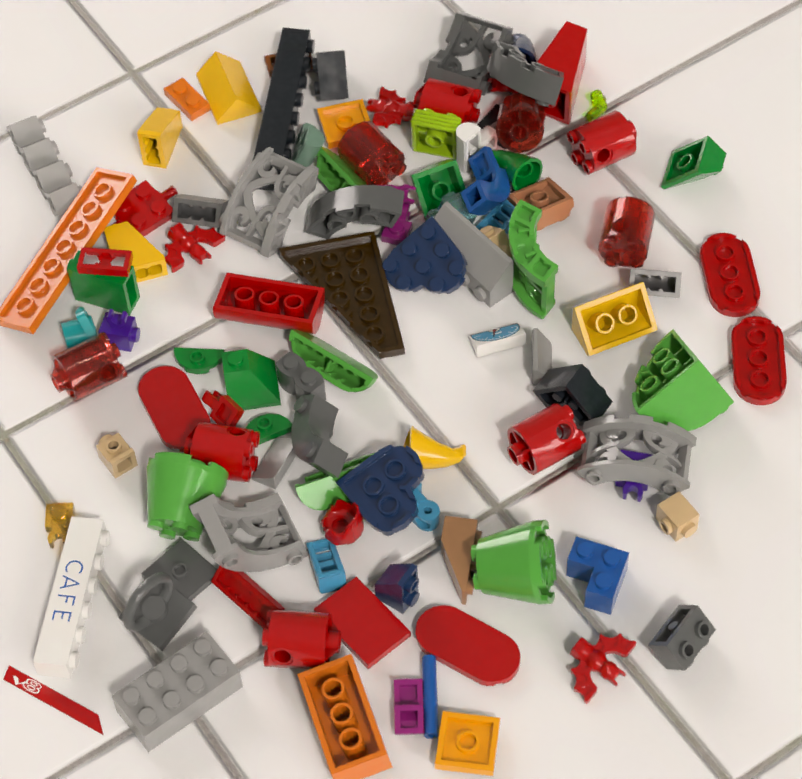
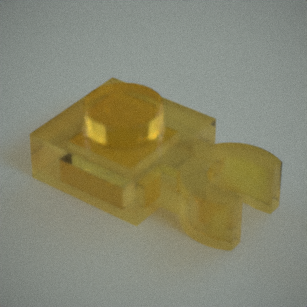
M73 502L46 504L45 529L46 532H50L47 539L51 549L54 548V542L57 539H63V544L65 543L66 531H68L71 517L75 516Z

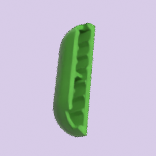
M321 147L316 156L318 157V178L331 192L349 186L368 185L346 161L329 149Z
M291 329L289 341H291L293 353L299 355L305 361L307 367L315 369L324 379L347 392H361L370 388L378 379V375L370 368L327 342L309 333Z
M374 453L345 462L339 478L327 476L321 471L306 476V483L295 485L299 499L307 507L314 510H328L340 499L347 503L350 502L336 482Z

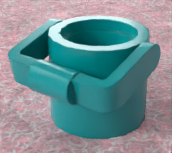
M84 307L76 309L75 316L77 319L61 323L70 355L100 347L93 318L91 315H88Z

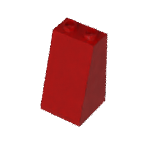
M568 21L562 26L537 61L544 66L564 72V80L555 106L551 104L549 106H542L535 103L536 99L527 96V109L567 125L570 123L586 61L587 28Z

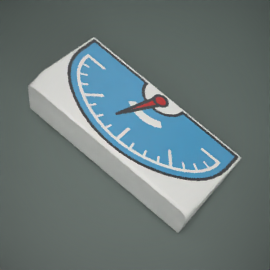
M518 323L469 335L477 357L526 345V333Z

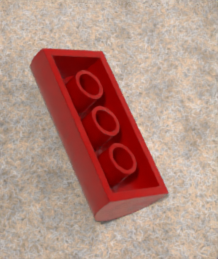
M226 273L213 306V314L216 319L284 330L295 329L309 334H316L323 315L325 288Z

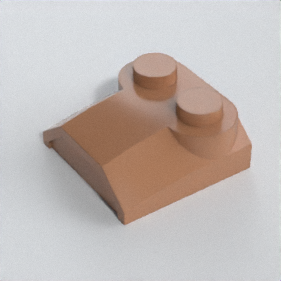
M550 177L511 194L509 193L507 198L514 206L521 199L542 210V217L537 223V231L565 220L574 207L573 198Z

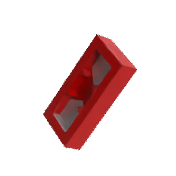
M82 247L77 264L78 274L129 277L133 253L130 250Z

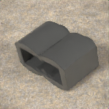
M288 352L276 362L278 382L283 390L295 395L297 400L301 395L316 394L326 400L325 382L322 375L315 369L307 367L305 361L299 355Z

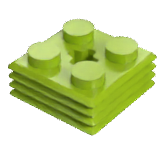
M427 108L423 110L415 109L411 120L413 151L456 159V129L461 124V118L453 113L441 114Z

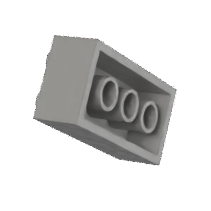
M206 631L112 695L118 714L146 750L150 752L238 691L243 685L238 668Z

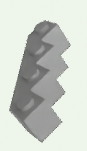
M31 116L7 126L18 154H22L25 166L31 176L35 177L37 186L44 199H48L54 216L64 215L82 189V186L72 183L70 177L73 174L68 163L64 164L63 160H58L57 154H59V149L54 140L50 141V138H45L44 132H46V128L42 119Z

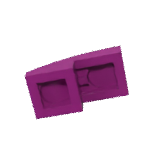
M394 679L395 735L424 734L422 679Z

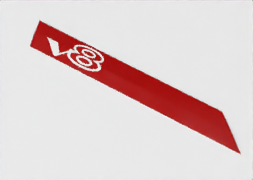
M9 665L3 680L103 735L98 714Z

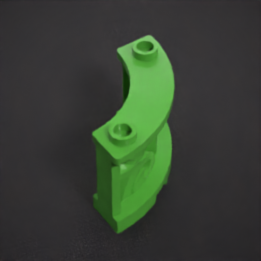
M520 199L512 212L509 222V247L512 254L511 259L514 261L512 290L518 300L531 313L540 319H544L556 302L554 291L558 265L548 259L540 250V245L536 243L537 223L542 217V210Z

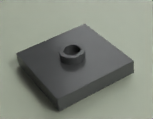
M181 539L141 574L144 580L160 572L169 574L173 580V588L192 601L212 583L211 580L217 569Z

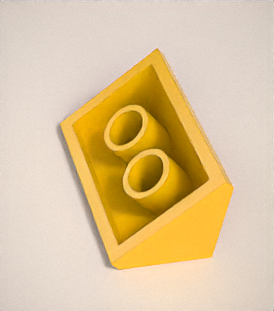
M215 51L196 73V77L207 102L210 103V109L217 125L262 112L241 62Z
M639 282L573 307L571 330L587 356H592L658 330L644 282Z

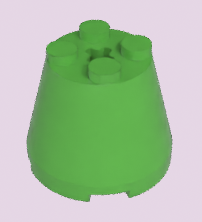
M177 452L155 453V457L149 458L147 464V527L160 531L159 536L165 539L174 540L176 536H182L189 541H199L205 527L203 523L193 516L189 506L212 494H215L220 499L229 477L226 469L214 462H209L206 465L202 461L191 459L192 455Z
M533 520L482 537L478 540L477 545H472L471 558L473 562H476L477 573L473 575L475 590L481 589L483 594L539 605L552 604L555 599V593L550 591L551 586L554 585V580H557L554 540L547 536L545 530L549 529L548 521Z

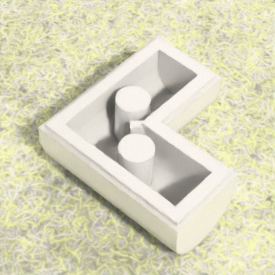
M469 122L462 123L457 127L456 160L461 172L466 173L471 169L468 159L484 146L490 147L492 150L497 148V130L490 126H486L481 130L479 126Z

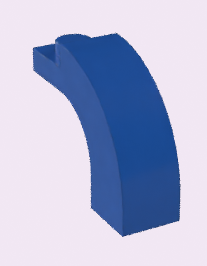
M484 146L468 159L476 181L461 192L468 212L478 216L491 212L504 202L510 193L507 172L499 167L492 149Z

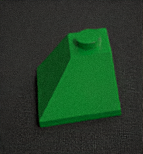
M709 136L672 151L661 187L668 189L718 174L723 169L727 153Z
M456 159L438 162L410 175L413 185L416 187V195L425 221L431 216L435 217L442 205L447 201L458 211L467 208L461 192L466 188Z
M248 349L221 352L227 395L243 410L281 405L275 360Z

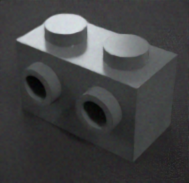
M678 605L648 646L666 669L685 671L693 664L694 658L700 650L708 644L709 638L716 629L698 605Z

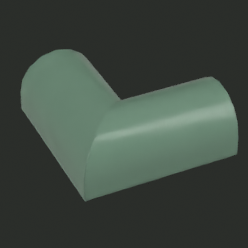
M305 122L296 137L292 161L305 167L312 164L325 142L324 135L320 130Z

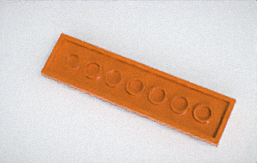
M95 168L0 306V326L34 335L70 281L69 273H67L68 262L75 257L78 250L81 251L82 247L92 248L137 182L133 174Z

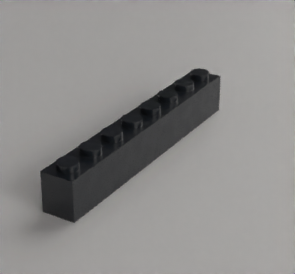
M282 28L254 158L258 152L262 153L266 148L271 147L274 149V153L291 160L292 150L290 145L295 143L296 138L294 126L299 125L300 118L298 107L303 106L302 89L307 87L306 71H310L311 57L309 56L310 53H314L315 40L311 39L310 30ZM276 168L279 175L282 170ZM275 184L263 186L258 190L274 191Z

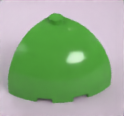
M674 329L650 352L653 357L647 366L641 365L634 381L637 384V388L632 393L633 406L639 415L651 416L654 422L665 425L671 422L687 431L704 426L719 414L724 413L734 403L733 399Z

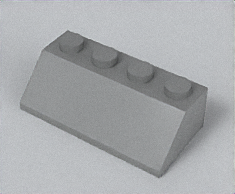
M448 201L445 202L434 218L463 253L467 261L466 273L464 275L466 279L462 285L467 286L479 301H483L489 307H492L513 292L514 261Z

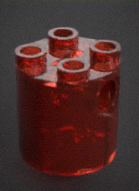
M514 93L504 98L499 107L496 123V135L501 145L509 151L517 153L529 152L538 146L543 138L546 117L544 106L535 102L536 99L522 93Z
M363 121L354 125L346 131L338 144V156L354 173L365 181L366 185H388L396 176L403 174L406 170L404 153L392 144L391 140L371 121Z
M626 196L618 197L607 205L598 251L604 258V263L607 266L634 268L643 266L648 255L655 221L654 209L646 201Z
M105 332L52 356L54 369L52 374H50L51 380L59 393L66 390L74 402L128 377L124 366L121 363L119 364L117 359L121 357L115 343L110 344Z

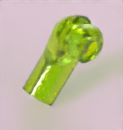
M594 90L590 94L592 109L585 114L588 122L599 118L607 111L606 97L601 90Z

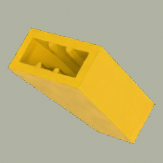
M157 107L138 129L137 135L143 165L167 168L183 127L179 110Z
M129 222L113 224L104 229L108 249L132 251V266H134L137 283L168 275L164 255Z

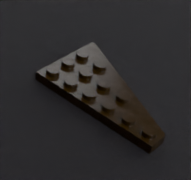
M374 231L279 248L281 259L307 285L325 288L324 303L379 359L405 354L399 324Z

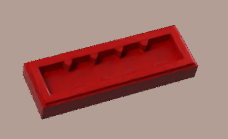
M219 565L211 582L263 629H269L267 626V611L285 610V608L246 573L228 570Z

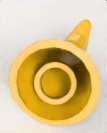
M413 426L410 427L404 443V447L409 446L417 452L423 464V469L449 467L460 463L466 456L465 444L459 448H450L425 435Z

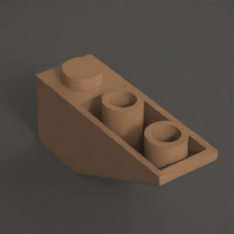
M445 516L441 536V553L461 604L466 605L467 596L473 595L474 590L471 572L477 571L476 562H473L471 558V546L477 545L478 540L482 538V531H478V520Z

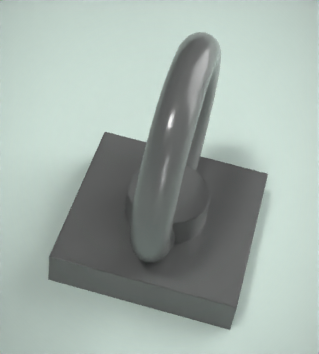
M160 572L148 577L136 588L129 598L124 611L118 618L123 622L126 629L137 632L163 651L196 610L197 606L173 588V580L169 574Z

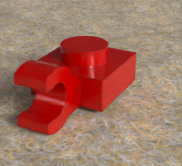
M206 390L201 398L205 404L213 409L209 416L220 425L235 427L245 412L230 396L221 395L218 391H214L211 394Z

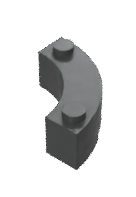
M495 40L487 65L490 77L497 79L515 91L536 99L535 103L539 105L549 106L551 104L555 106L564 80V72L549 68L538 62L529 64L525 60L526 56L519 51L517 46Z
M356 185L332 191L319 198L309 209L305 232L328 240L334 233L346 228L347 223L360 221L362 224H375L392 228L402 214L405 191L395 189L392 186Z
M316 394L301 395L294 405L295 414L291 431L293 449L296 455L304 462L327 476L339 478L348 456L347 452L330 442L339 409Z

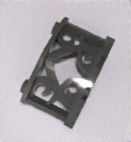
M456 12L445 40L449 44L445 50L440 49L437 55L429 60L423 83L429 78H435L482 90V95H485L490 85L488 79L492 78L487 70V65L494 43L491 42L493 33H489L484 40L482 37L488 28L501 31L498 41L512 45L514 40L513 28L464 12ZM469 21L482 25L478 32L468 23ZM464 42L467 44V47H461L460 44ZM477 48L484 65L462 71V64L455 56H466Z

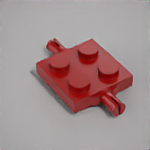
M147 180L143 181L131 189L113 216L116 220L113 224L129 222L145 237L172 219L173 207L167 200L178 194L176 188L171 186L161 193L155 190Z

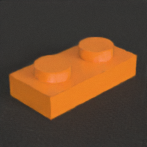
M184 78L164 88L165 96L191 121L211 110L210 103Z

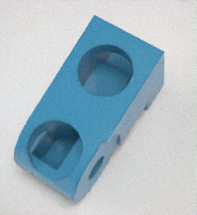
M420 483L413 491L419 512L412 522L422 531H433L440 522V509L437 503L427 500L422 494V483Z

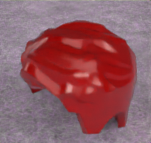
M342 499L337 500L335 505L331 506L320 522L325 532V538L334 545L352 544L361 536L364 530V522L358 505L355 502L349 504Z

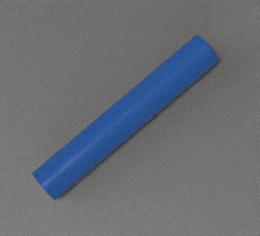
M424 655L422 657L424 737L435 739L439 736L436 656Z

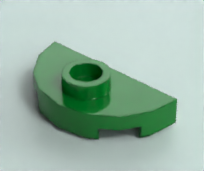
M174 348L176 363L184 368L187 373L196 375L209 373L210 369L218 364L220 365L222 363L221 352H225L222 349Z
M269 413L251 420L245 429L260 432V445L292 431V423L282 415Z

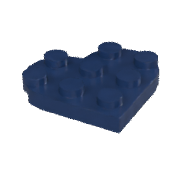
M433 216L398 244L383 261V268L388 282L401 292H417L425 287L432 293L450 294L459 289L466 279L464 275L466 273L467 261L463 253Z
M388 445L378 450L336 483L350 502H355L358 505L362 517L373 529L382 532L385 536H391L407 528L418 515L417 500L413 491L424 479L423 464L417 452L409 446L393 447Z

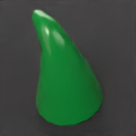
M492 150L499 167L506 170L514 190L518 191L539 181L543 165L538 158L512 151Z

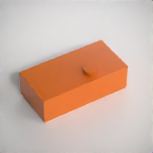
M352 654L297 674L333 779H364L393 768Z

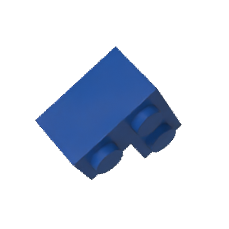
M580 537L575 538L567 559L566 576L588 582L584 607L609 615L612 614L627 572L629 552Z

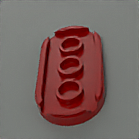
M730 233L711 235L702 244L699 257L709 301L716 311L725 316H746L757 308L760 300V287L750 248L743 239L742 241L737 239L736 235Z
M761 316L746 317L737 326L735 325L732 330L733 385L738 396L744 401L754 405H769L778 401L786 389L787 375L784 338L782 330L778 325L775 326L771 323V320Z
M160 366L148 371L141 378L138 386L140 400L161 441L172 450L174 448L179 449V452H184L185 440L198 423H211L210 417L188 376L176 367Z
M447 605L432 607L426 610L416 623V639L420 649L426 655L436 656L438 662L481 685L495 686V684H505L511 681L519 670L520 650L511 637L455 607Z

